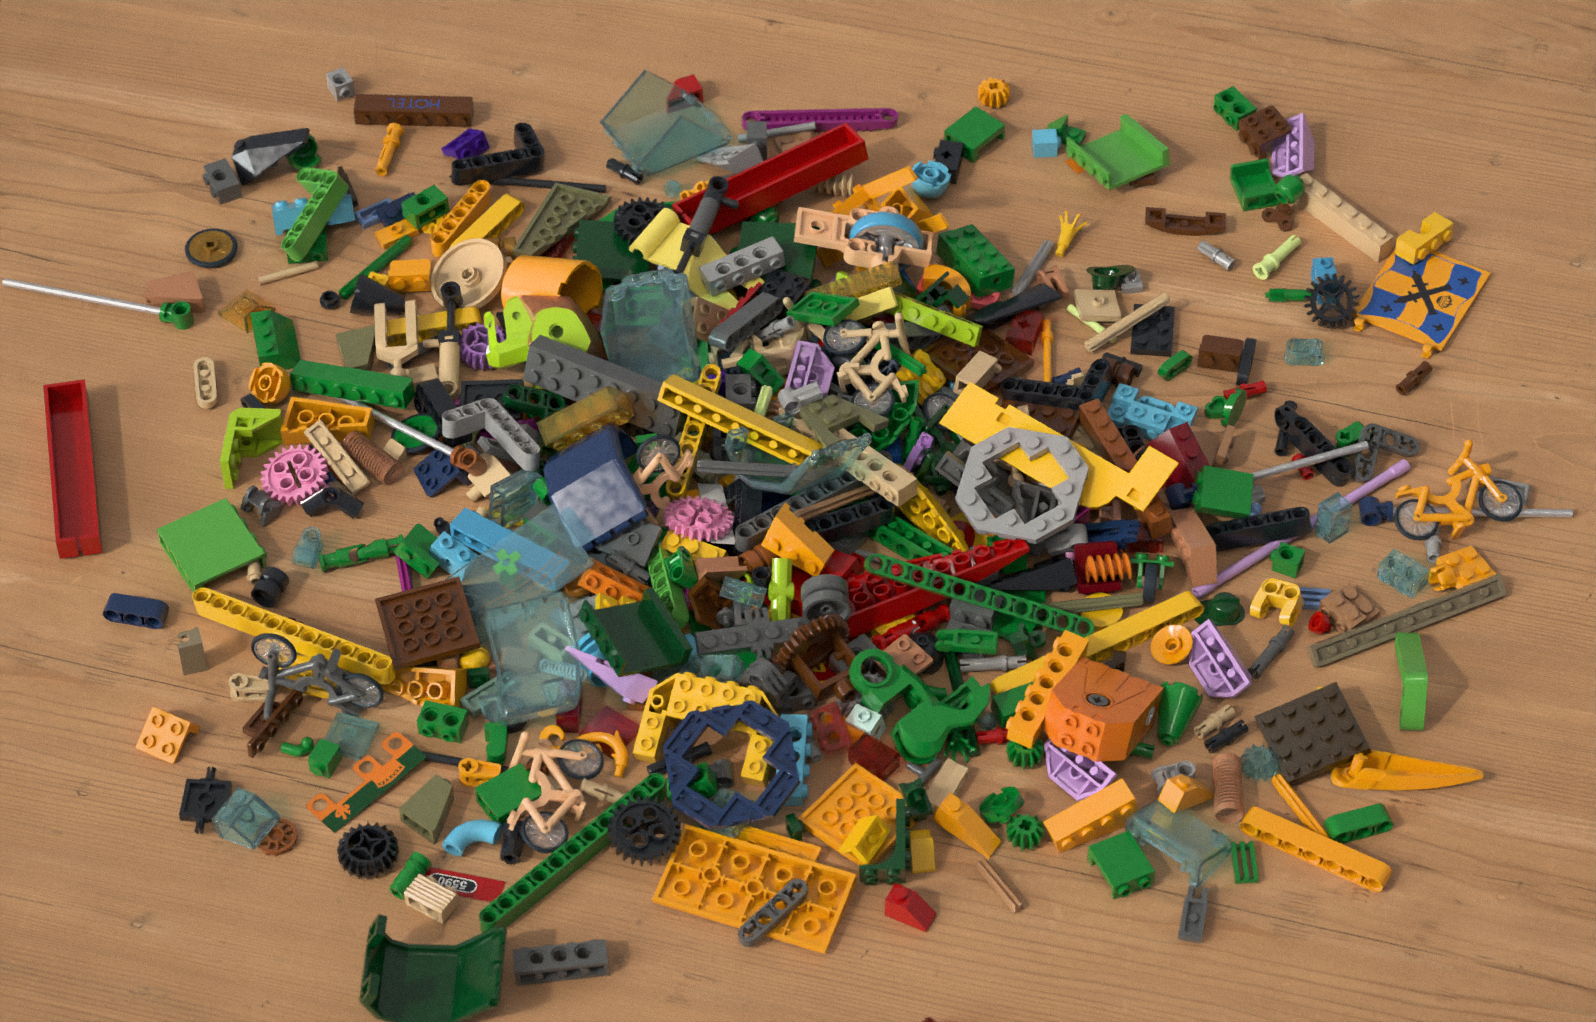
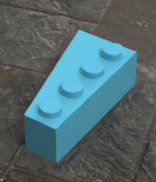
M346 192L328 220L327 225L355 221L351 194ZM306 197L297 198L295 202L287 203V200L276 201L275 205H271L276 235H282V230L289 231L309 201Z

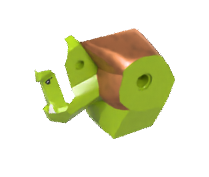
M518 295L511 297L506 302L503 310L506 340L501 343L497 342L495 321L491 311L484 315V327L488 329L489 340L486 357L489 366L503 370L526 362L529 345L539 335L601 358L602 341L591 321L570 296ZM531 384L532 388L543 389L541 387Z

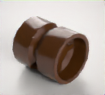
M1106 357L1105 359L1109 361L1113 375L1111 385L1115 384L1116 388L1119 383L1130 386L1135 372V365L1125 362L1119 364L1118 360Z

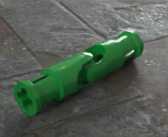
M399 534L398 537L387 540L385 538L374 540L366 547V544H357L336 549V552L322 555L320 553L318 557L322 572H326L327 569L334 567L344 568L368 561L369 557L378 559L389 557V554H393L404 539L403 535ZM357 548L356 554L360 561L354 562L349 559V552L352 549Z

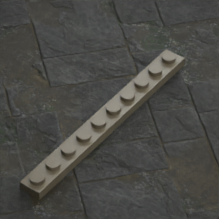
M1501 574L1492 575L1309 645L1307 647L1313 666L1320 667L1396 637L1397 632L1408 633L1505 596L1507 593Z

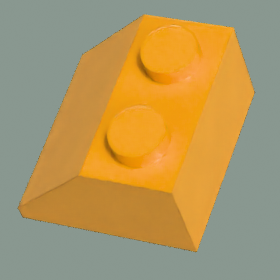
M907 186L893 190L881 204L882 207L890 206L896 208L899 214L906 216L914 223L933 215L914 189Z

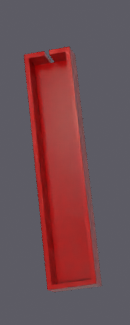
M844 123L727 178L728 189L726 197L740 203L738 209H733L721 205L708 234L711 235L732 224L738 223L751 215H755L757 212L772 207L776 203L791 198L795 194L869 160L865 140L847 123ZM706 189L672 204L673 211H675L681 223L691 224Z
M85 379L43 385L55 538L59 558L77 557L82 552L83 556L103 553L89 396Z

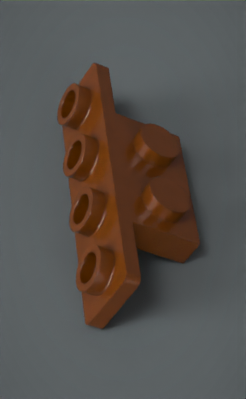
M293 689L281 704L274 701L273 714L267 721L263 717L264 702L243 726V733L252 737L247 744L249 757L254 758L257 753H260L264 749L266 742L276 735L282 723L288 721L293 710L302 704L304 698L302 692Z

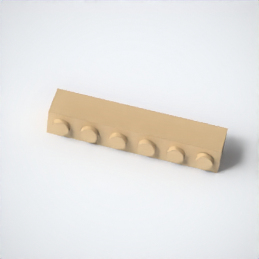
M1307 173L1300 176L1304 181L1305 192L1295 202L1297 205L1377 263L1392 253L1394 240L1392 234Z

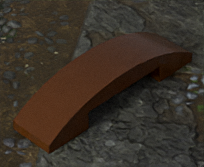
M1146 207L1145 224L1170 234L1185 236L1209 235L1225 231L1226 213L1206 212L1205 217L1166 214V208Z

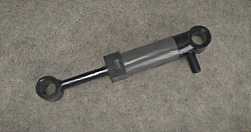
M714 176L709 180L708 187L692 222L682 237L680 251L684 252L676 270H670L665 274L662 291L669 298H678L682 295L685 282L684 270L691 255L700 256L705 239L721 205L733 209H738L740 203L726 197L728 181L721 176Z

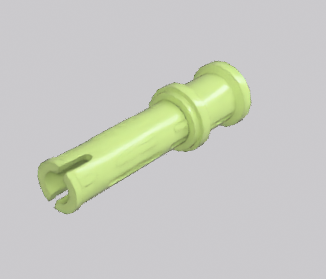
M1296 235L1290 236L1272 254H1266L1260 263H1256L1253 266L1254 274L1262 280L1268 278L1269 273L1277 270L1280 262L1301 245L1299 237L1295 238Z

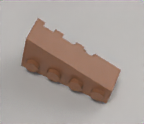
M1194 508L1168 511L1171 515L1172 526L1170 534L1192 587L1217 583L1216 544Z

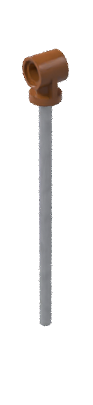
M335 398L347 405L371 408L359 401ZM372 408L375 419L449 455L451 464L468 472L470 475L479 476L485 471L487 467L486 460L473 449H468L462 445L451 448Z

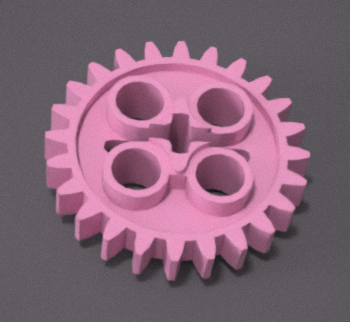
M301 444L297 446V449L290 445L288 451L283 447L281 454L274 452L276 457H269L270 464H264L265 470L261 471L263 478L260 481L267 496L272 498L273 501H279L281 506L287 502L289 507H291L293 502H296L297 506H299L301 500L320 490V486L325 487L326 483L324 480L329 479L327 475L329 472L328 464L321 455L322 453H318L316 448L311 450L309 445L303 449ZM289 462H291L294 467L296 475L301 483V488H298L294 480L292 472L288 466Z
M687 496V499L679 497V501L673 499L672 503H668V506L665 507L663 521H665V526H669V531L675 530V535L682 534V538L688 536L691 541L697 538L699 542L702 539L710 542V538L718 540V536L724 538L725 534L730 533L733 527L734 516H732V511H728V506L722 507V502L716 504L715 499L708 501L707 497L700 499L699 496H696L695 499H692L690 496Z

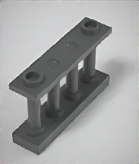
M963 438L953 453L947 451L935 470L959 487L969 452L973 445ZM992 461L985 465V468L992 476L993 482L976 492L990 512L999 517L1010 511L1016 502L1011 498L1013 488L1008 484L1010 474Z

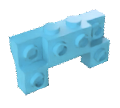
M1119 383L1107 411L1115 426L1136 425L1140 428L1143 438L1152 441L1168 429L1185 422L1192 426L1197 417L1198 407L1178 401L1173 413L1136 402L1139 389Z

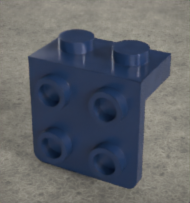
M437 449L414 467V472L426 495L430 498L434 497L455 478L467 486L472 483L468 478V472L451 464L450 456Z

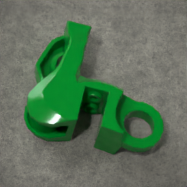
M866 649L860 652L853 659L849 668L850 681L854 688L862 694V704L866 708L880 714L902 696L904 697L905 704L912 711L896 723L890 735L898 754L905 761H911L915 764H926L934 760L941 751L949 733L971 729L990 701V685L986 684L981 687L976 679L971 676L967 682L940 702L915 673L904 664L899 666L895 663L893 657L879 649ZM868 660L880 662L886 669V679L880 683L868 682L861 674L862 663ZM968 704L967 708L961 709L963 706Z

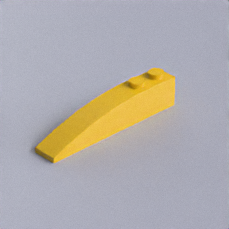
M896 464V465H898L899 467H901L903 470H905L906 472H908L909 474H911L912 476H914V475H913L912 473H910L904 466L899 465V464ZM917 480V495L898 508L922 532L953 550L969 551L965 540L950 516L929 490Z

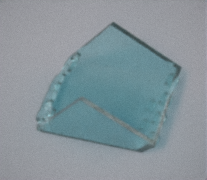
M647 70L640 74L600 121L605 128L603 130L605 134L614 140L613 144L618 149L622 150V156L632 163L631 168L636 173H643L647 176L654 175L728 145L732 138V134L709 107L704 106L696 96Z
M664 268L627 275L621 279V284L608 287L605 292L600 333L609 362L662 383L672 374L691 383L699 380L701 367L687 274H675L672 269Z

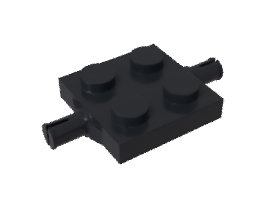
M211 766L207 768L205 778L186 779L179 812L180 821L196 822L194 832L199 834V831L200 834L204 833L205 823H225L230 800L231 781L215 779L217 769L212 767L211 770Z

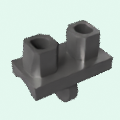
M733 596V607L730 609L724 607L717 613V622L724 627H729L730 624L731 627L746 625V620L741 618H745V610H752L751 604L740 603V596Z

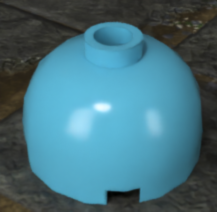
M921 161L913 166L912 170L918 179L912 182L911 186L918 195L924 198H936L946 192L951 178V174L948 173L946 166L935 161H928V164H922Z

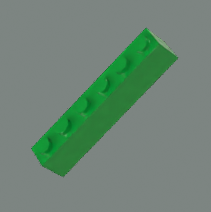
M301 359L290 372L292 390L400 409H406L415 396L413 378Z

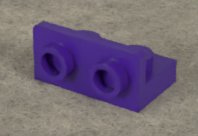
M469 128L442 147L441 150L445 156H450L457 160L479 156L488 150L490 145L482 130Z

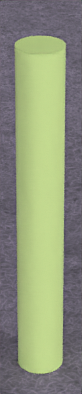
M1070 304L1067 307V311L1080 320L1077 307ZM1082 321L1097 333L1106 329L1096 321ZM1117 336L1110 340V342L1114 343L1117 339Z

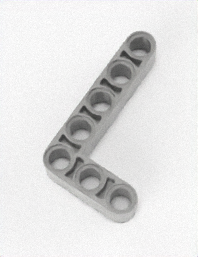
M481 399L448 410L442 414V434L446 438H457L485 428L522 469L526 471H536L539 469V445L495 399Z

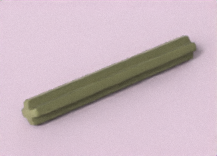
M1139 592L1042 604L1069 613L1139 606L1143 605L1144 598L1143 594ZM1038 610L1037 615L1039 617L1046 616L1043 610Z

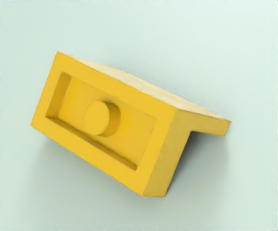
M878 815L861 818L843 842L839 851L841 853L853 852L862 864H867L876 854L891 830Z

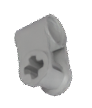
M1181 761L1155 768L1151 772V777L1157 783L1158 794H1161L1167 779L1184 774L1195 779V765L1190 761Z

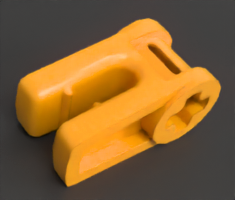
M472 758L462 759L458 764L460 772L459 782L465 787H477L501 774V765Z

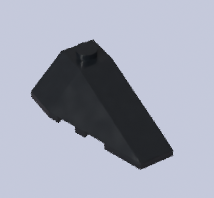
M302 128L253 135L243 140H238L234 145L232 159L240 183L245 185L258 179L263 175L262 171L267 167H275L281 157L284 155L289 157L306 145L310 130Z

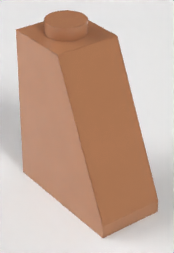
M193 270L146 282L147 291H144L146 302H151L152 306L161 307L164 302L174 304L179 301H185L190 304L192 312H206L203 296Z

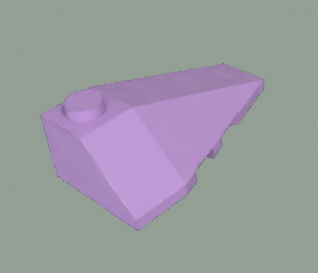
M566 646L565 650L617 694L622 695V700L633 705L636 701L643 703L648 697L649 690L657 685L658 681L639 673L618 677L608 661Z

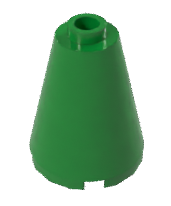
M1168 682L1161 684V687L1164 689L1158 708L1157 737L1162 744L1172 746L1180 741L1203 700V695L1199 696L1197 694L1198 690L1195 687L1181 682H1174V685H1168Z

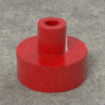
M1320 611L1315 612L1308 623L1309 630L1317 635H1321L1325 631L1329 632L1332 627L1329 624V616Z

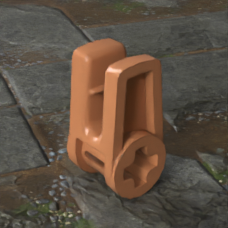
M1057 265L1045 271H1036L1038 284L1043 283L1053 289L1055 287L1063 300L1069 298V289Z

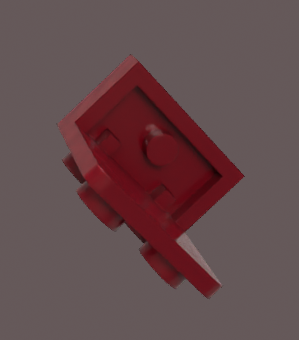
M1115 541L1075 544L1074 572L1078 582L1075 585L1079 594L1092 595L1096 592L1114 593L1115 591L1122 590L1118 574L1115 581H1112L1110 575L1107 576L1106 582L1103 581L1101 576H1099L1096 583L1093 577H1090L1089 583L1086 579L1085 565L1087 557L1092 556L1095 561L1097 555H1101L1102 559H1104L1105 554H1109L1112 559L1113 554L1117 553V543Z

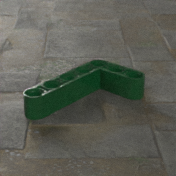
M512 384L507 387L501 398L502 405L509 410L540 417L537 444L540 447V467L532 472L531 488H533L535 481L544 477L543 469L545 464L541 460L547 462L550 457L558 453L565 400L556 393ZM509 395H514L516 399H512ZM529 399L534 400L537 404H533ZM550 404L555 405L557 409L552 408ZM547 423L553 424L554 427H550ZM544 441L549 442L551 446H547Z

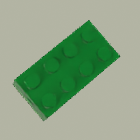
M973 224L938 234L936 254L949 268L957 271L967 280L970 290L978 298L1013 288L1015 268Z

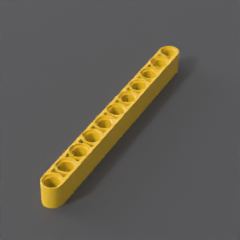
M199 588L192 594L196 611L200 616L253 636L264 633L283 636L294 645L298 653L309 657L323 654L329 660L332 651L338 649L341 651L337 664L338 667L351 673L367 675L380 684H389L396 677L392 659L388 655L208 588ZM262 638L269 642L277 641L281 644L282 647L290 649V647L281 640L275 638Z
M1191 591L1183 592L1085 637L1089 640L1085 657L1100 663L1113 657L1114 650L1126 651L1152 639L1159 630L1166 626H1181L1194 620L1203 613L1204 606ZM1046 655L997 677L990 684L991 691L996 695L1029 682L1034 684L1035 674L1039 668L1042 669L1044 667L1043 662Z

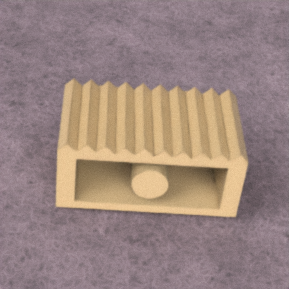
M418 874L404 892L407 906L418 910L441 924L446 921L459 904L456 890L451 886L444 887L438 884L437 880L432 876L425 877Z

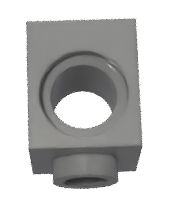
M344 67L326 73L328 89L337 102L355 95L353 80Z

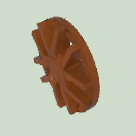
M271 818L262 822L254 834L256 847L263 851L265 855L275 854V856H278V854L288 850L291 851L297 842V830L294 824L283 818ZM272 823L273 828L269 829L267 825ZM276 823H283L279 827H277ZM264 828L266 832L260 833V831ZM272 845L275 846V850H271Z

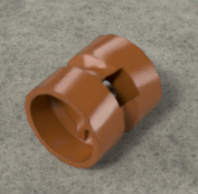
M762 542L754 546L752 551L747 550L738 557L740 566H747L745 573H748L751 578L752 571L755 568L761 566L768 567L772 564V558H779L778 555L761 546Z

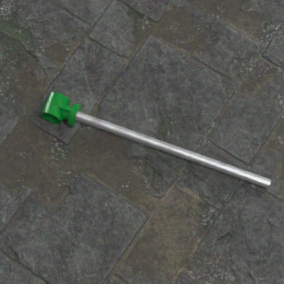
M4 278L2 283L6 287L159 315L161 322L174 323V326L180 330L188 329L194 324L190 304L185 301H179L174 304L164 302L161 307L7 278Z

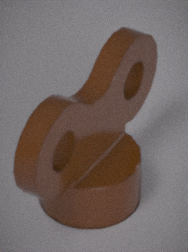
M1280 202L1275 210L1273 208L1263 210L1262 218L1265 222H1276L1279 229L1284 232L1291 230L1293 227V221L1290 218L1293 209L1288 204ZM1268 213H1271L1272 216H1271V217H1267V214H1268ZM1285 222L1289 223L1287 226L1283 225Z

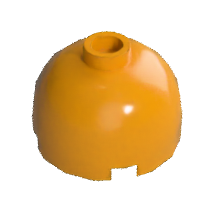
M262 363L260 368H255L249 381V390L252 391L253 395L262 404L275 405L283 401L288 396L291 388V380L286 370L273 363Z

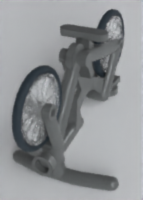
M264 633L252 640L251 650L253 655L260 662L268 665V667L263 666L258 675V678L268 680L269 684L263 715L266 721L273 714L274 699L280 685L300 692H306L307 685L319 686L329 693L328 705L342 709V713L346 717H352L353 715L358 717L362 708L375 707L384 698V691L375 679L364 674H349L337 666L341 656V651L338 649L332 651L329 660L323 654H317L312 656L308 662L290 666L296 661L297 651L288 639L277 634ZM308 670L313 671V677H299L297 680L285 678ZM325 677L331 680L332 682L336 683L338 685V688H336L330 682L326 681Z

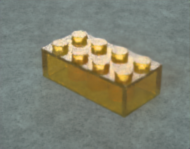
M607 386L537 422L545 446L562 451L608 423L616 425L627 423L629 418L635 416L627 394L614 387Z

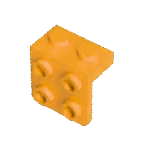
M430 260L391 261L390 270H388L390 288L397 292L431 291Z

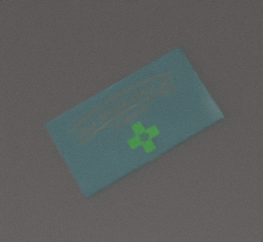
M553 503L445 580L460 577L481 645L595 564L559 512L558 507Z

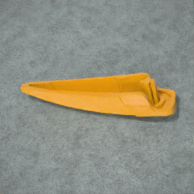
M1372 749L1371 753L1363 756V753L1355 754L1353 761L1331 769L1333 784L1339 787L1360 790L1431 789L1453 786L1483 778V771L1476 768L1419 759L1385 751L1380 752Z

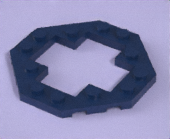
M753 700L744 701L743 704L730 706L728 704L712 707V710L701 712L699 710L690 711L663 745L673 807L709 830L773 819L800 784L789 722ZM741 721L774 742L764 754L763 761L779 770V772L755 803L735 792L722 809L688 788L698 776L700 770L684 758L708 727L727 738L738 722Z

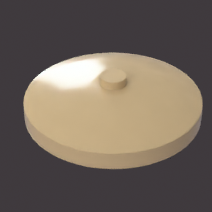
M474 238L457 243L440 257L433 269L431 291L434 298L447 310L443 304L440 289L444 283L452 281L460 285L463 297V304L458 309L467 307L479 309L497 295L502 287L507 272L506 259L494 243L485 239Z

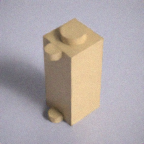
M979 351L956 376L953 392L960 395L969 382L983 388L995 373L998 374L1002 370V367L997 364L998 359Z

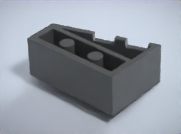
M1016 480L1011 492V498L1016 502L1013 509H1015L1024 524L1053 509L1055 506L1056 497L1052 490ZM1047 539L1038 544L1028 543L1025 540L1030 548V551L1027 553L1041 557Z

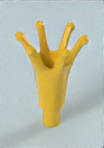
M1067 210L1064 211L1065 221H1063V216L1059 215L1061 232L1057 243L1056 256L1063 257L1075 234L1084 225H1087V222H1084L1077 228L1075 227L1078 219L1081 217L1080 214H1077L1072 224L1068 223Z

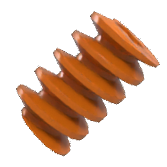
M1114 553L1112 559L1109 554H1105L1104 559H1102L1101 555H1097L1095 561L1092 556L1087 557L1085 570L1088 583L1090 577H1093L1095 583L1098 582L1099 576L1106 582L1108 575H1110L1112 581H1115L1117 574L1121 580L1124 579L1125 574L1128 575L1129 579H1132L1131 562L1126 553H1122L1121 558L1117 553Z

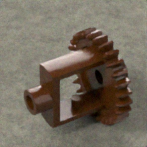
M833 613L831 616L827 614L824 618L820 616L817 621L813 619L810 625H801L790 636L791 640L784 642L785 646L779 649L780 653L776 654L777 659L774 660L776 663L774 666L782 675L788 670L799 675L818 702L835 693L842 703H847L859 693L849 678V668L856 657L845 643L848 641L847 637L850 636V628L839 614L835 615ZM833 652H836L834 654L835 660L837 662L843 660L848 669L820 683L814 675L813 668L816 667L818 670H821L820 663L828 665L826 658L830 657ZM863 664L861 665L862 676H864L865 674V667Z

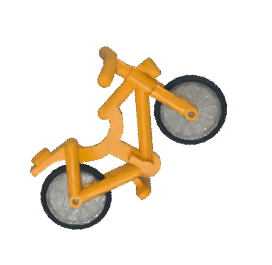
M1468 439L1464 443V448L1459 458L1448 469V474L1452 475V477H1449L1446 483L1451 486V491L1444 496H1436L1431 494L1430 488L1427 485L1412 489L1410 485L1400 487L1398 489L1399 492L1395 494L1396 499L1409 496L1417 497L1418 499L1402 502L1395 511L1394 521L1401 534L1412 540H1426L1435 534L1438 526L1447 525L1453 526L1454 530L1451 533L1452 539H1457L1465 528L1470 527L1474 522L1472 509L1479 485L1482 488L1479 493V505L1488 517L1496 521L1505 522L1516 518L1523 507L1522 496L1510 483L1499 480L1492 481L1489 478L1491 467L1488 463L1477 465L1469 457L1473 442ZM1465 464L1468 470L1456 474L1458 470ZM1472 477L1463 508L1462 505L1457 503L1455 498L1459 495L1461 482ZM1429 504L1446 505L1452 513H1436Z

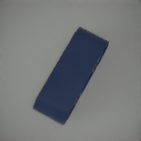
M113 593L108 598L103 610V616L111 622L160 629L168 614L169 606L160 600Z

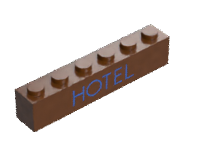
M356 94L353 111L355 124L389 125L397 123L402 126L472 127L474 107L473 97Z

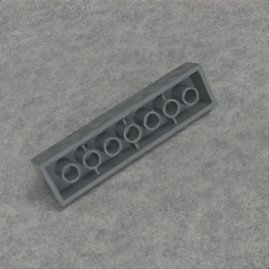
M539 335L529 345L523 381L659 435H669L675 438L679 432L683 431L687 414L657 400L662 382L543 335Z

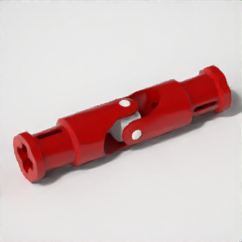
M940 604L933 611L923 612L906 622L889 628L882 635L873 636L872 642L879 650L883 651L903 634L910 636L917 632H929L937 628L939 624L950 621V608L946 604Z

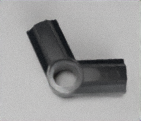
M331 481L322 489L303 499L301 504L306 514L310 517L330 505H334L354 519L363 507L364 502L346 491L340 482ZM328 490L336 491L337 496H331Z

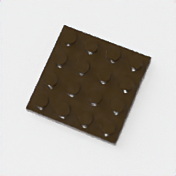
M1337 682L1254 716L1283 777L1290 786L1353 761L1355 754L1363 753L1364 756L1371 753L1370 746Z

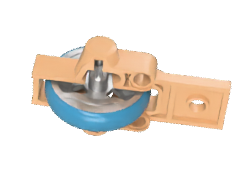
M890 206L882 207L879 211L855 208L851 211L850 216L798 207L794 242L839 250L844 253V260L848 264L872 269V272L877 277L888 278L893 275L896 268L900 271L911 265L928 267L932 255L931 246L934 232L920 230L911 219L899 214L896 208ZM812 226H817L820 230L813 229ZM845 234H849L848 239L844 237Z

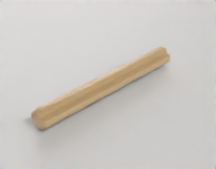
M1163 292L1085 341V349L1088 352H1093L1169 304V295Z

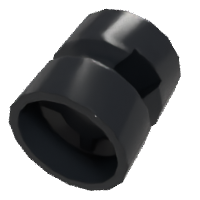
M265 568L259 581H257L251 591L252 598L261 606L267 608L275 607L281 597V593L285 591L290 582L288 576L278 568Z

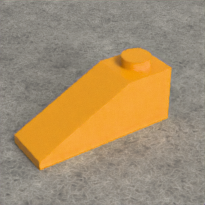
M1179 774L1167 779L1158 801L1171 812L1177 813L1213 799L1214 792L1201 781L1184 774Z
M949 793L937 808L932 821L989 859L1001 844V840L976 812L952 793Z

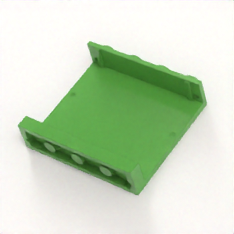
M1128 114L1120 116V130L1084 145L1078 146L1074 140H1071L1069 137L1066 138L1067 155L1108 190L1170 165L1169 148Z
M226 498L157 529L159 543L192 592L203 588V584L256 560H259L262 567L266 568L265 558H267L264 547H259L255 534L248 531L244 518H239L237 508L234 504L230 505Z

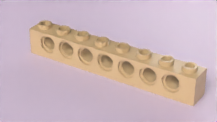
M782 407L779 408L780 425L817 441L813 430H809L799 413L787 415ZM844 428L833 432L834 435L841 439V447L827 453L823 449L821 451V454L827 459L839 465L857 480L862 481L873 491L878 492L886 500L898 507L917 495V478Z

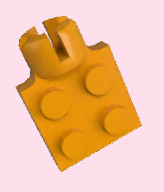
M1471 545L1438 557L1436 560L1437 566L1430 568L1428 581L1430 586L1440 583L1441 585L1433 587L1435 591H1443L1451 587L1457 589L1496 573Z

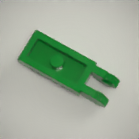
M943 629L938 630L936 633L939 641L935 643V649L941 652L953 651L992 655L997 653V632Z

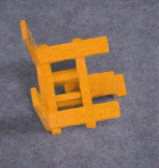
M906 166L862 186L857 184L852 188L854 193L843 202L837 200L832 204L835 209L830 213L850 216L853 209L859 208L862 205L864 206L862 209L879 211L882 206L876 197L916 181L918 177L910 166ZM942 213L915 223L920 230L934 233L949 227V223ZM845 234L844 237L848 239L849 234ZM820 247L816 254L826 268L844 258L843 252L825 247ZM856 266V269L861 275V277L865 278L866 275L864 274V270L870 269L866 267Z

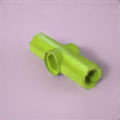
M772 558V581H770L768 588V597L771 601L770 622L790 619V604L794 596V585L791 582L792 559Z

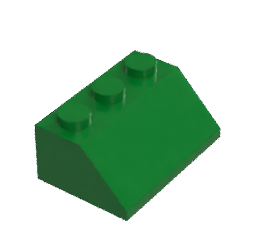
M272 310L250 313L260 367L262 363H273L285 370L293 369L301 359L293 320Z

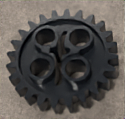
M638 197V201L631 199L630 204L625 201L624 205H619L618 211H615L614 230L617 231V236H622L621 241L628 240V245L630 246L663 208L670 209L671 206L664 207V202L658 204L657 199L650 201L649 197L645 201Z
M637 796L636 802L629 798L628 805L620 803V810L614 809V816L609 818L608 832L610 833H608V840H612L611 848H616V855L623 853L624 861L630 857L632 865L636 860L640 861V866H643L644 861H648L649 865L652 866L654 859L661 863V856L668 859L669 851L675 853V845L680 844V838L678 837H681L682 830H680L681 822L678 821V813L673 814V807L666 809V801L658 804L657 797L653 802L649 801V796H646L645 801H641L640 797ZM650 815L654 816L655 818L647 819L645 817ZM632 824L634 827L627 828L625 825ZM656 834H663L664 837H661V838H660V837H656L655 835H656ZM640 842V843H643L644 845H642V846H636V845H634V844Z

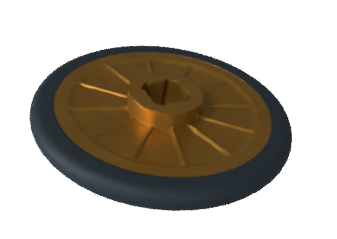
M215 228L195 233L185 245V254L188 260L204 268L224 265L237 252V241L234 236L225 230Z

